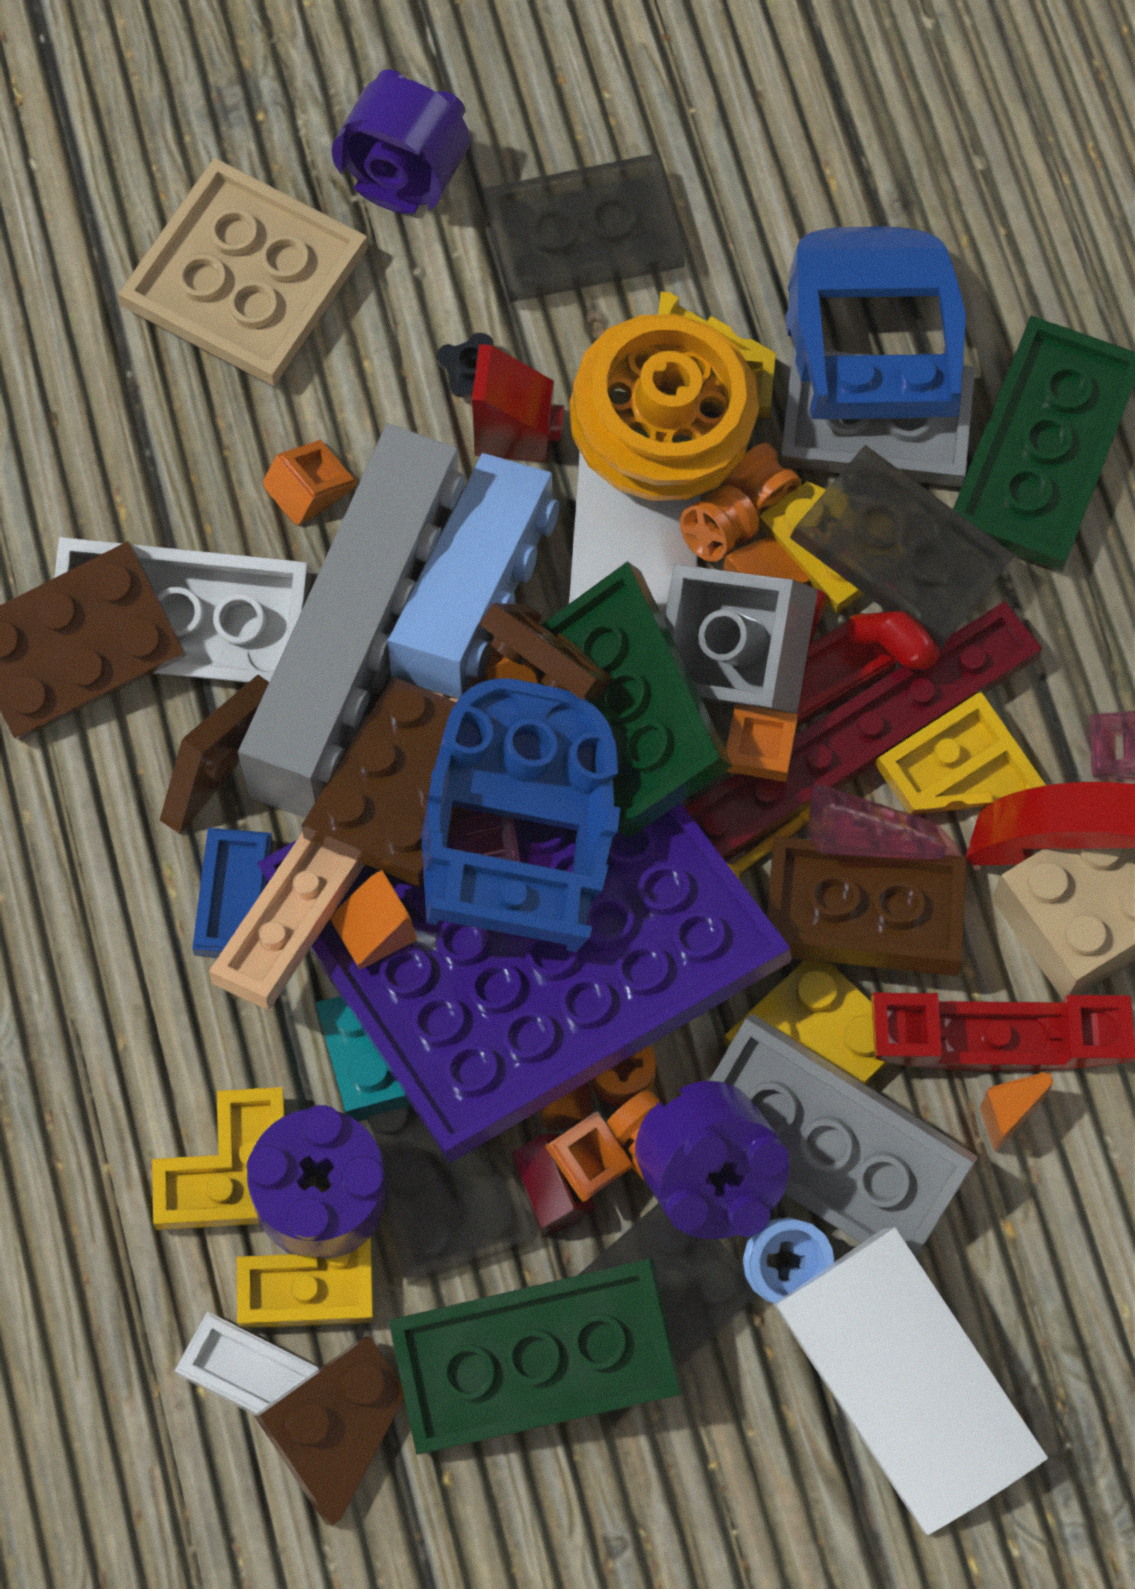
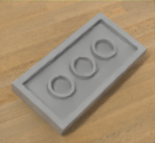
M751 1014L744 1020L709 1080L734 1085L744 1092L758 1107L787 1148L789 1153V1179L784 1194L860 1243H863L881 1229L895 1227L915 1258H917L978 1159V1156L754 1014Z

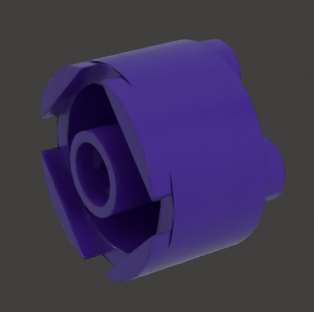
M382 70L377 78L364 88L336 136L331 149L334 165L341 175L344 169L347 168L358 180L353 189L370 202L382 208L403 214H413L419 205L429 204L428 210H430L440 201L469 148L470 134L462 118L466 112L465 106L457 96L450 92H435L425 85L407 79L395 70Z
M700 1081L680 1088L681 1096L672 1100L665 1107L659 1102L649 1111L639 1128L635 1143V1157L643 1178L672 1225L686 1234L703 1239H723L735 1235L752 1237L759 1234L767 1227L770 1221V1213L779 1203L789 1179V1153L787 1148L758 1107L738 1087L719 1081Z
M317 1105L280 1118L261 1135L247 1161L248 1189L258 1221L267 1236L286 1252L298 1256L322 1257V1259L337 1258L354 1251L364 1244L379 1226L387 1194L386 1177L379 1147L363 1125L352 1117L336 1111L333 1107ZM313 1176H317L321 1180L328 1177L330 1188L321 1193L315 1186L307 1188L306 1181Z

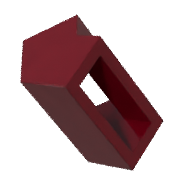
M542 1134L512 1152L513 1166L542 1238L581 1223L583 1216L596 1209L592 1197L584 1202L581 1201L545 1147L562 1134Z

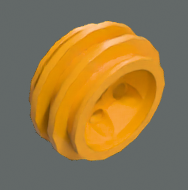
M678 314L639 315L608 328L585 351L573 383V392L569 401L571 433L588 467L615 489L649 501L688 500L720 486L742 463L759 413L756 377L740 349L712 326ZM615 389H622L628 393L630 400L624 404H616L610 401L609 394ZM660 391H668L674 395H667ZM704 403H710L715 411L716 418L704 416L700 411V406ZM632 428H640L647 433L648 438L635 432L634 430H632ZM678 435H686L692 439L680 443L672 442V439Z

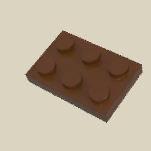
M129 541L0 605V711L14 739L21 740L187 656Z
M392 677L303 821V838L420 887L424 881L421 833L429 797L432 770H434L450 712L457 702ZM452 806L448 838L463 815L465 808Z
M774 836L766 916L790 947L792 958L958 976L962 959L966 857Z

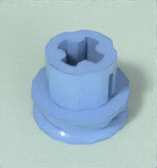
M789 1217L770 1220L764 1230L750 1237L743 1256L745 1277L752 1290L765 1301L773 1304L834 1263L833 1249L825 1234L811 1223ZM782 1245L783 1250L793 1253L792 1265L781 1266L778 1277L777 1269L767 1266L766 1260L768 1254L778 1253Z

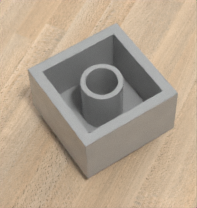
M674 564L664 621L702 701L729 705L737 703L797 714L818 589L791 579Z

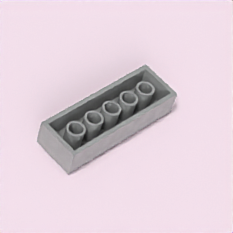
M386 423L238 750L249 798L306 818L368 718V712L376 694L381 696L392 679L388 639L460 498L464 486L465 474L460 473L458 470L457 447Z

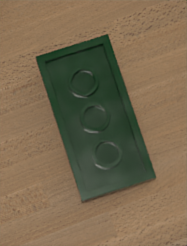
M1030 315L949 517L946 530L1063 572L1135 386V352Z
M627 561L541 624L555 636L558 633L566 636L587 657L597 663L613 678L599 699L587 701L593 704L605 717L616 742L618 774L613 779L614 807L620 808L618 832L631 838L733 766L645 578L637 567Z
M645 1259L388 1320L416 1455L684 1395L654 1259Z

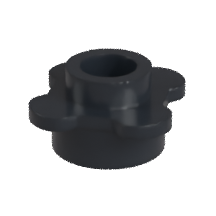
M475 333L469 341L456 346L451 344L443 345L437 352V363L440 367L447 370L450 391L457 397H472L476 368L469 369L466 367V364L469 361L477 363L479 344L494 346L493 339L485 333Z

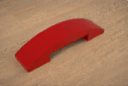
M1119 782L1060 783L1025 789L996 799L992 803L980 808L965 856L969 865H1018L1031 857L1034 849L1135 848V784Z
M873 992L871 996L874 1060L922 1068L989 1072L1067 1070L1130 1063L1135 1060L1131 995H1066L1061 1002L939 1001L938 993Z

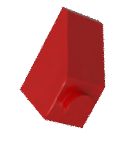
M479 344L472 394L475 456H481L482 453L503 459L547 463L550 441L561 442L565 414V405L554 404V380L492 345Z

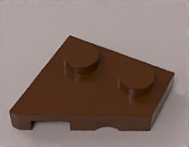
M492 604L479 625L495 636L491 645L499 653L519 665H523L527 659L546 673L541 680L546 686L568 690L581 700L599 699L613 678L597 663L587 657L566 636L560 633L555 636L540 625L539 621L543 616L537 610L526 604Z
M259 674L181 740L160 816V821L178 834L187 828L240 762L238 750L269 684V681Z
M367 1336L362 1337L254 1415L326 1525L333 1526L341 1520L404 1399L402 1384L371 1337Z

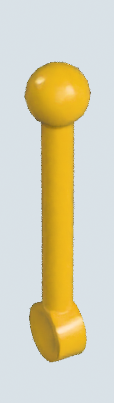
M819 802L815 803L795 816L733 864L727 863V865L736 877L740 879L742 872L772 851L774 836L790 837L803 826L815 827L819 825L823 818L822 805Z

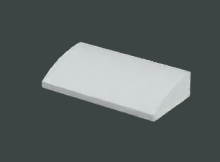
M613 390L609 394L610 401L616 404H624L630 400L627 392ZM632 428V430H634L635 432L648 438V435L644 430L640 428ZM678 435L672 439V442L680 443L692 439L686 435ZM580 452L569 604L628 561L641 570L665 620L674 564L697 567V555L690 550L683 539L680 530V517L684 509L700 501L701 494L688 500L649 501L615 489L589 468Z
M59 537L54 578L122 543ZM132 545L187 654L184 658L154 672L155 674L248 683L259 674L270 682L310 593L312 568L307 562Z
M895 1227L881 1229L773 1304L925 1535L933 1533L977 1507L1048 1459Z

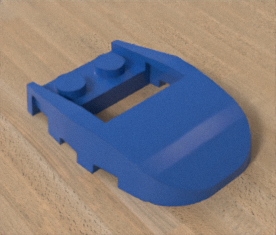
M887 226L827 228L811 232L801 238L797 245L789 273V306L785 321L787 336H792L796 349L795 364L801 382H811L814 391L810 406L812 420L959 417L966 311L954 267L944 243L936 236L921 230ZM938 296L945 342L944 354L824 355L819 298Z
M506 678L492 679L479 683L459 697L456 705L450 712L434 770H432L429 797L421 833L427 924L437 925L440 920L565 944L567 945V950L577 952L589 939L592 926L586 925L592 902L603 889L609 866L606 863L612 838L618 833L620 808L614 807L613 779L618 774L616 742L607 720L589 701L579 699L568 690ZM452 806L577 830L573 872L446 848Z

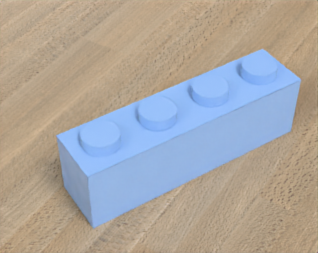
M481 454L388 639L391 678L396 677L415 686L459 699L467 691L473 677L480 679L484 675L491 656L492 645L490 641L493 634L479 624L493 603L514 604L515 596L513 593L519 581L527 583L533 573L537 559L536 546L541 535L550 536L554 530L560 503L558 500L553 499L552 472L489 454Z

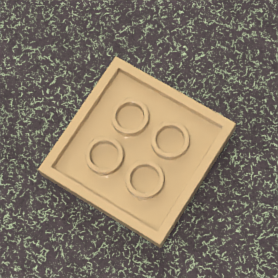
M213 158L119 291L120 306L275 386L368 249L367 236L246 173Z

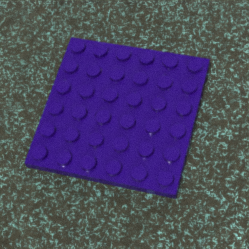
M681 803L631 838L620 832L612 838L606 863L609 866L603 889L592 902L586 925L592 926L590 937L577 952L568 951L565 944L440 920L437 925L427 924L424 881L420 887H417L385 872L384 874L411 918L418 940L361 970L358 969L330 919L311 946L310 951L449 1163L792 961L791 950L788 944ZM465 809L447 840L446 848L573 872L577 830ZM296 841L257 862L267 884ZM365 864L336 910L364 882L380 870Z

